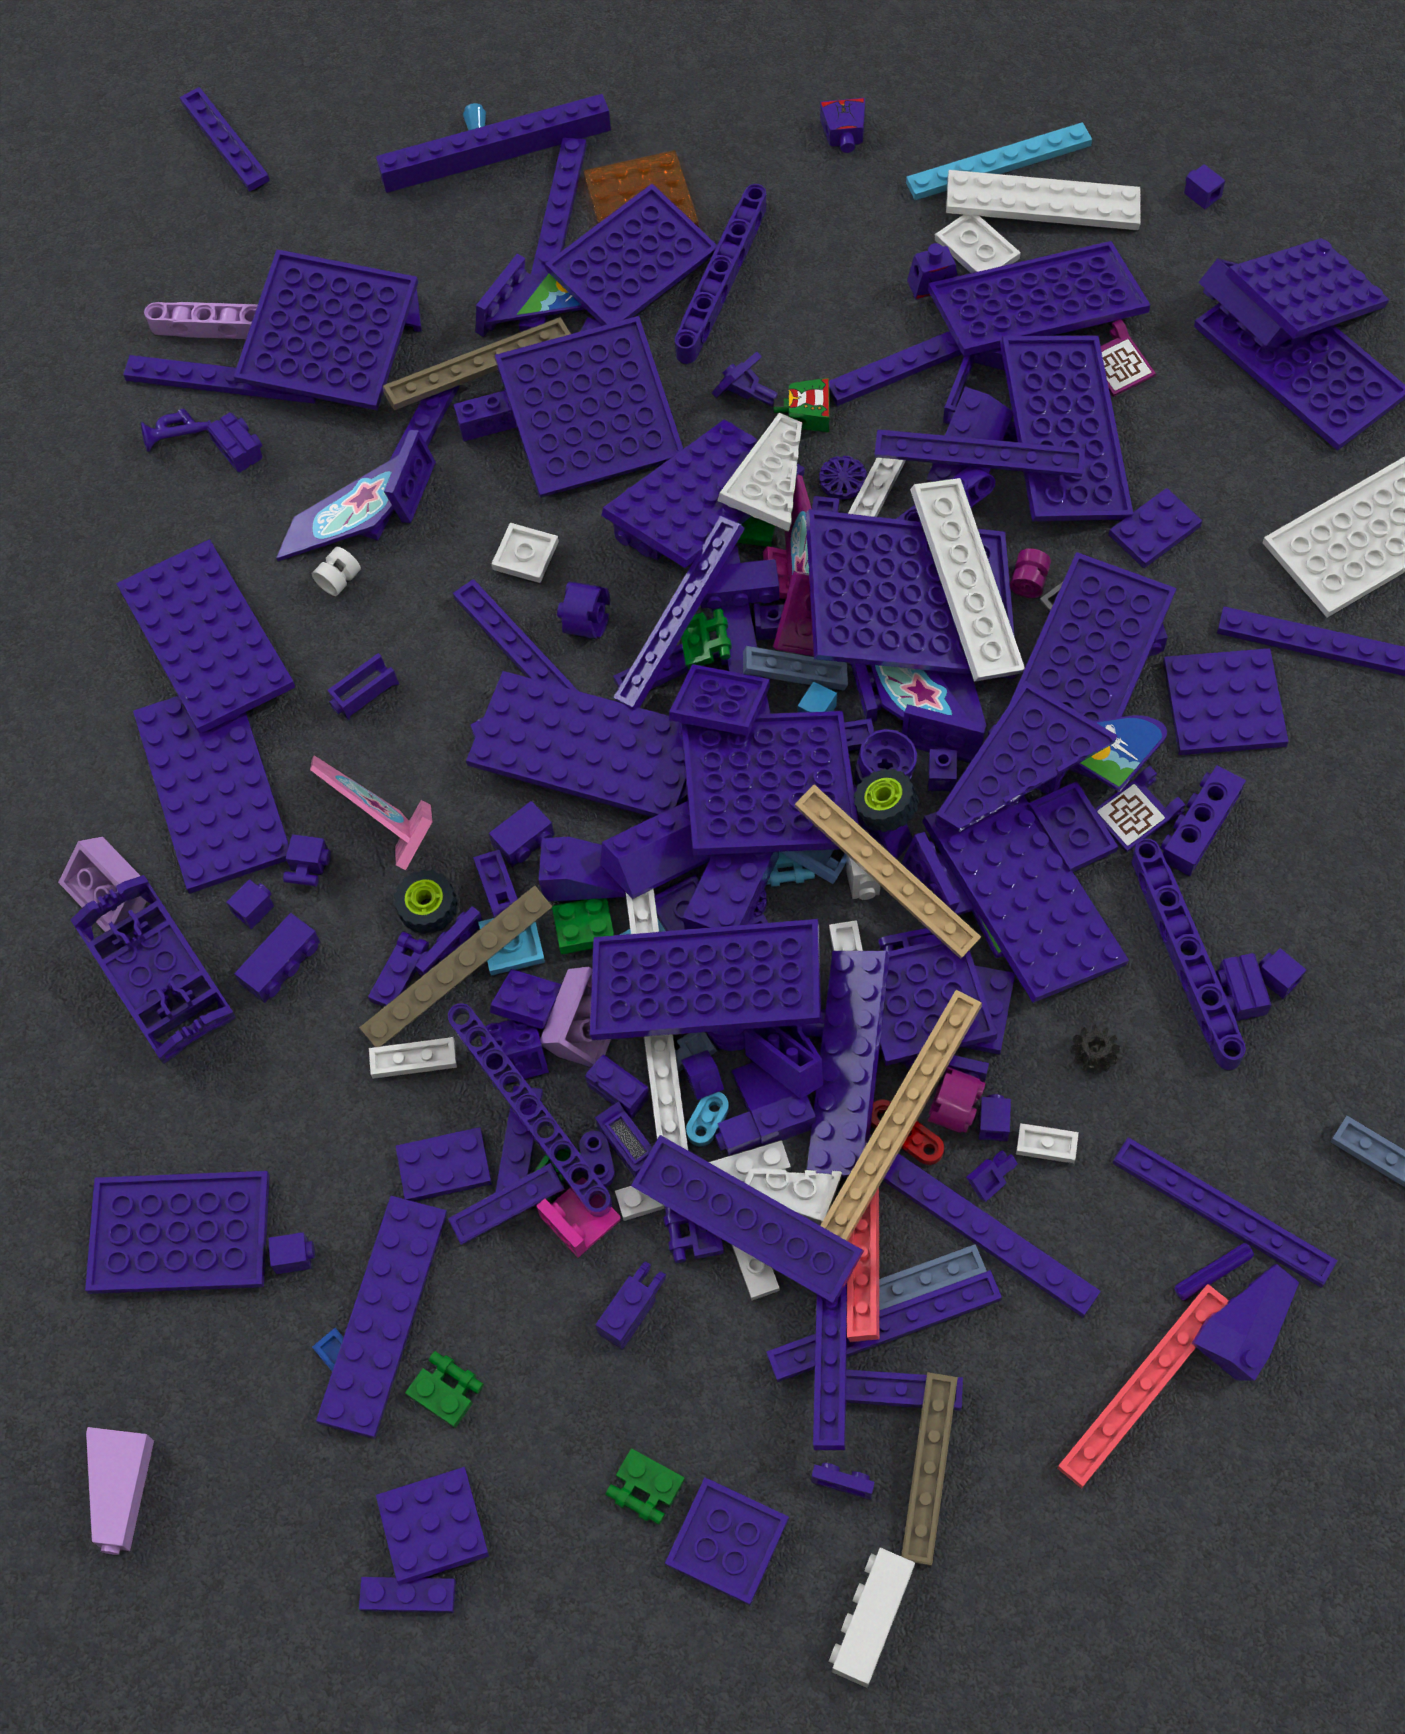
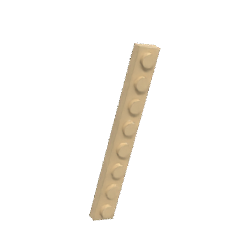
M813 785L795 803L794 807L960 959L981 938L978 933L817 786Z

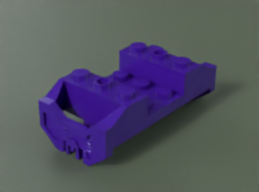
M142 875L118 884L116 892L111 889L109 890L110 894H105L103 898L99 896L98 900L100 902L96 903L93 900L87 903L71 919V922L155 1053L164 1064L180 1053L186 1046L208 1032L226 1025L234 1020L236 1016L148 880ZM137 897H142L150 903L149 906L134 914L132 909L129 910L130 916L116 925L111 921L108 923L111 929L94 939L92 925L107 912L118 909L117 906L125 901ZM218 1001L217 1010L200 1016V1019L194 1020L190 1026H184L181 1031H176V1034L171 1036L165 1043L161 1044L156 1041L160 1036Z

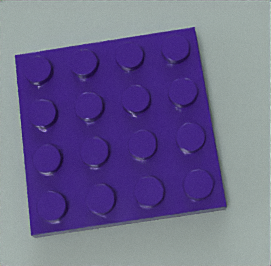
M1270 648L1164 657L1163 666L1179 755L1287 747L1288 736Z
M935 940L888 952L890 956L880 1038V1049L885 1066L918 1057L956 990L982 1002L981 1009L958 1048L997 1038V1032L970 950L960 959L941 940Z

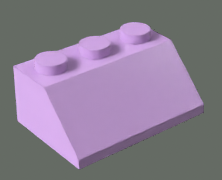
M103 837L78 841L58 883L83 908L93 900L96 903L100 902L98 900L99 896L103 898L105 894H110L109 890L111 889L116 892L118 884L140 875ZM142 897L125 901L117 906L118 909L111 910L101 916L96 923L106 932L111 929L108 923L112 921L116 925L130 916L128 911L131 909L136 914L144 908L147 901Z
M590 967L568 969L540 1041L542 1047L556 1056L592 1067L603 1054H606L611 1039L592 1040L590 1037L592 969Z

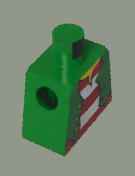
M829 378L791 383L789 385V398H774V413H789V417L802 422L801 429L829 432Z

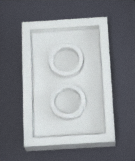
M962 215L935 234V241L942 246H947L952 257L970 273L1013 264L1020 259L1021 252L980 216Z

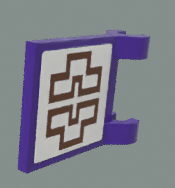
M1151 766L1145 768L1120 792H1117L1095 808L1109 833L1126 852L1133 849L1140 840L1146 839L1167 822L1178 818L1181 813L1185 812L1183 809L1185 804L1179 797L1175 798L1165 808L1147 789V787L1156 782L1155 776L1157 773Z

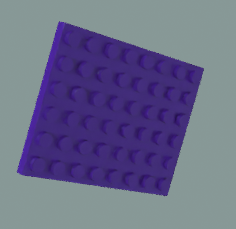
M809 509L805 515L814 659L972 675L922 523ZM978 529L1014 635L1005 532ZM1018 674L1004 676L1002 678L1014 679Z

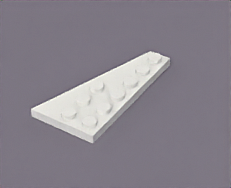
M779 413L720 491L718 501L789 531L802 422Z

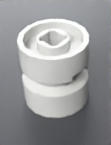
M335 547L326 557L327 563L322 562L312 572V577L324 591L332 596H337L347 585L346 580H352L361 570V567L349 552L340 547Z

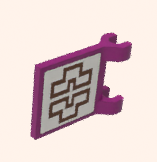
M1121 319L1112 323L1113 329L1109 333L1114 340L1101 346L1109 392L1112 397L1156 375L1130 338L1126 325Z

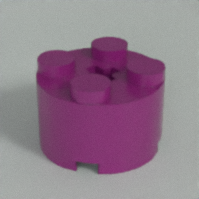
M947 1067L942 1075V1078H944L943 1083L938 1085L929 1111L930 1116L927 1121L958 1133H966L977 1111L972 1106L975 1107L977 1100L981 1098L985 1082L980 1081V1078Z

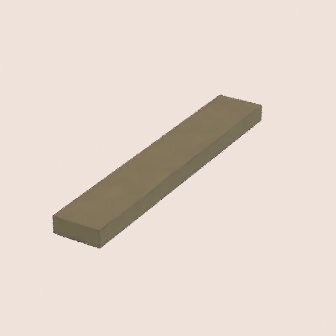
M927 1372L901 1557L918 1564L932 1566L958 1377Z

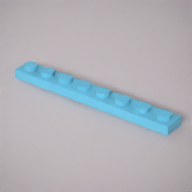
M1082 122L907 176L906 184L914 200L947 191L949 170L1002 174L1089 147L1092 144V138Z

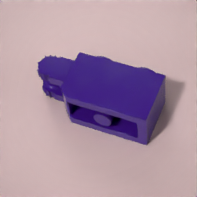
M647 1262L640 1266L633 1277H628L595 1324L598 1334L621 1350L624 1349L653 1307L656 1300L655 1294L666 1278V1274L659 1272L648 1287L643 1285L641 1282L648 1275L651 1267Z

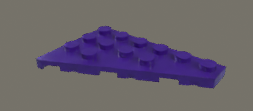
M1025 681L937 812L936 818L960 832L1114 744L1118 735Z

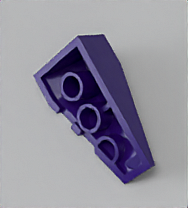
M1274 1264L1250 1283L1249 1287L1241 1294L1230 1299L1225 1307L1209 1316L1191 1344L1236 1381H1255L1272 1352L1299 1282L1278 1264Z

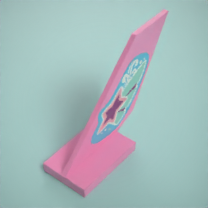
M313 756L310 767L312 772L400 837L395 846L396 866L406 870L432 823L431 805L421 800L409 821L400 810L318 757Z

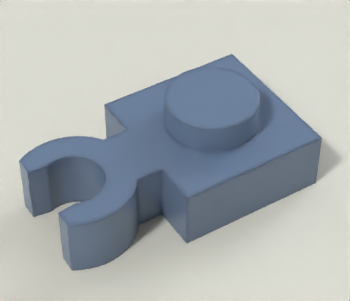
M706 1032L688 1033L677 1040L681 1047L675 1050L677 1071L683 1070L682 1059L708 1050L710 1055L717 1052Z

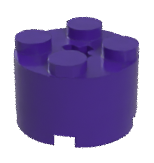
M568 582L564 602H560L557 609V617L562 618V632L597 639V637H601L609 619V614L605 613V605H610L608 589L601 586Z

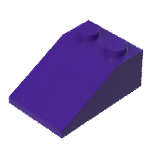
M572 837L542 838L539 884L542 895L547 901L626 897V892L600 865L602 845Z
M755 1062L731 1070L746 1110L751 1112L760 1134L761 1146L783 1141L812 1129V1124L816 1122V1116L807 1095L800 1099Z

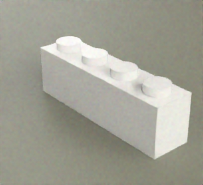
M883 1548L879 1549L877 1556L871 1553L865 1568V1572L869 1573V1577L865 1585L859 1583L853 1598V1602L858 1603L854 1615L847 1614L841 1632L846 1633L842 1645L835 1644L829 1662L834 1664L832 1673L868 1688L913 1572L915 1562Z

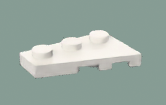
M749 1169L744 1183L816 1224L821 1225L832 1205L842 1173L841 1171H832L831 1175L819 1174L811 1170H805V1173H789L781 1169Z

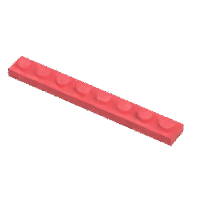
M1207 1284L1063 1459L1057 1469L1082 1489L1196 1349L1191 1343L1205 1320L1213 1313H1217L1225 1307L1229 1300Z

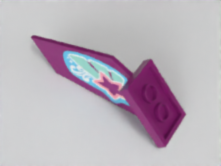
M797 475L793 494L791 525L789 531L785 530L789 590L773 647L780 651L814 656L805 515L812 508L802 475Z

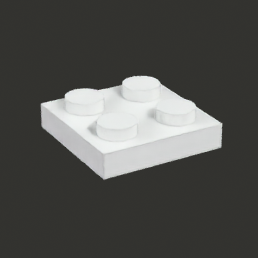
M510 523L491 564L492 569L541 583L559 542L558 536Z

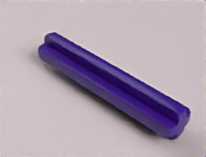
M1243 1243L1178 1283L1174 1290L1181 1300H1186L1204 1289L1207 1284H1212L1252 1259L1254 1253L1247 1243Z

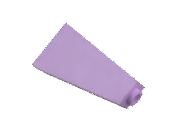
M88 1427L86 1439L92 1542L101 1548L100 1552L119 1555L120 1550L130 1551L154 1440L147 1434Z

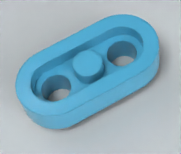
M716 1092L701 1098L686 1126L687 1138L693 1145L706 1146L715 1138V1134L718 1132V1123L725 1120L729 1111L728 1100L723 1093ZM712 1105L720 1107L717 1112L709 1110ZM699 1129H703L706 1131V1134L698 1136L696 1132Z

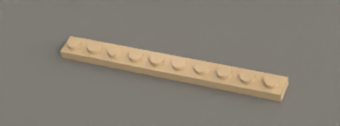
M958 990L954 992L820 1226L846 1241L849 1240L981 1009L982 1002Z

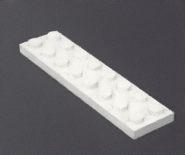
M949 170L947 177L946 213L1139 230L1140 187Z
M961 479L914 484L910 490L974 682L1021 674L1025 667Z

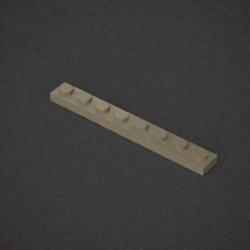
M561 317L383 385V392L392 408L397 410L497 371L496 354L570 335L571 333Z
M533 886L359 1028L375 1047H382L553 908L538 888Z

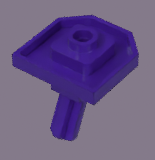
M756 352L744 363L741 362L737 366L731 364L722 372L724 378L712 391V394L715 398H718L729 390L747 400L753 397L772 406L774 398H777V392L759 384V378L751 370L762 358Z

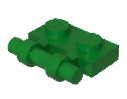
M722 609L714 610V618L707 620L703 612L694 615L684 631L681 639L685 664L689 670L692 664L704 666L713 663L714 652H719L722 660H727L731 657V639L727 637L726 631L728 621L724 617ZM716 631L717 639L710 640L709 633Z
M434 1351L429 1358V1362L437 1366L435 1372L431 1374L422 1368L405 1394L441 1420L456 1428L473 1404L471 1400L464 1396L465 1393L470 1389L478 1394L484 1384L477 1380L476 1374L470 1370L464 1371L455 1365L454 1360L449 1356H442ZM447 1374L459 1381L455 1389L443 1382Z
M631 1448L616 1474L618 1479L625 1482L624 1487L620 1489L611 1484L606 1492V1496L614 1499L615 1504L621 1508L626 1506L639 1513V1518L647 1522L651 1520L660 1525L665 1513L656 1509L659 1501L671 1507L685 1478ZM635 1488L650 1496L646 1503L632 1496Z

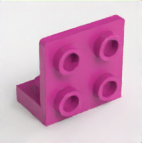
M581 1178L575 1184L582 1185L586 1183L587 1180L585 1178ZM571 1188L552 1204L544 1199L536 1206L540 1218L577 1258L621 1220L620 1215L612 1207L602 1217L591 1215ZM596 1195L591 1199L590 1205L594 1208H600L605 1204L606 1200L601 1195Z

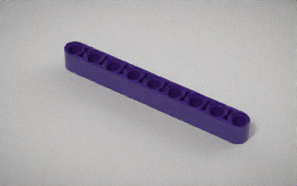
M463 1003L452 1006L448 1012V1020L454 1032L587 1211L596 1217L606 1215L612 1207V1200L608 1190L474 1011ZM467 1014L469 1015L467 1023L463 1025L455 1023L459 1015ZM477 1036L486 1038L485 1044L481 1047L472 1046V1041ZM492 1059H502L503 1064L499 1069L492 1070L488 1068L489 1062ZM510 1081H518L520 1086L515 1092H507L505 1090L506 1084ZM528 1103H533L537 1106L535 1113L532 1115H524L522 1113L523 1107ZM544 1126H551L554 1128V1132L549 1138H541L539 1136L540 1129ZM561 1149H568L571 1151V1156L566 1161H558L556 1159L557 1152ZM578 1172H585L589 1175L586 1183L578 1185L573 1182L574 1175ZM596 1195H602L606 1198L605 1204L600 1208H594L590 1205L591 1199Z

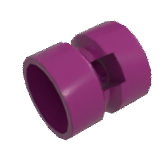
M1037 549L1021 550L1011 578V590L1015 594L1026 598L1041 596L1046 582L1045 577L1048 575L1051 565L1050 557L1045 552Z

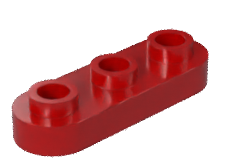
M882 1099L873 1103L871 1126L873 1128H877L881 1121L877 1116L885 1114L891 1103L890 1101ZM916 1121L910 1131L911 1136L906 1138L901 1148L923 1164H936L941 1160L944 1153L943 1141ZM930 1147L934 1150V1153L928 1155L924 1152V1149Z

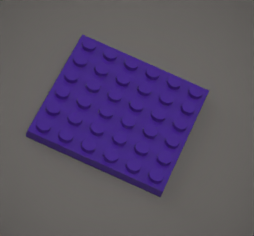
M277 249L233 376L235 381L378 411L383 395V385H386L416 292L418 278L416 276Z
M639 316L495 355L496 365L540 498L663 464L683 450Z
M843 711L757 714L748 736L681 723L693 855L840 849L794 807L795 803L813 785L817 786L858 824Z

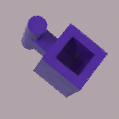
M292 834L286 861L290 870L296 872L285 871L284 882L308 886L318 885V876L309 875V873L322 875L325 865H328L330 862L331 851L327 848L323 838Z

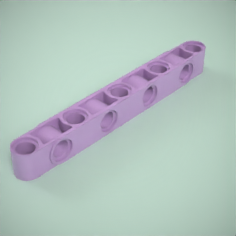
M155 302L145 308L144 315L151 332L155 335L246 339L258 304Z

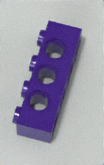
M505 391L453 404L463 442L517 427Z
M1216 765L1211 774L1206 772L1199 785L1202 787L1200 793H1193L1186 806L1189 808L1186 815L1182 813L1179 815L1173 827L1176 829L1173 836L1168 834L1160 849L1164 851L1163 856L1168 865L1191 876L1241 795L1246 782L1245 779ZM1209 796H1215L1219 800L1214 801L1210 799ZM1195 817H1203L1206 821L1201 822ZM1182 838H1190L1194 842L1188 843L1185 842Z

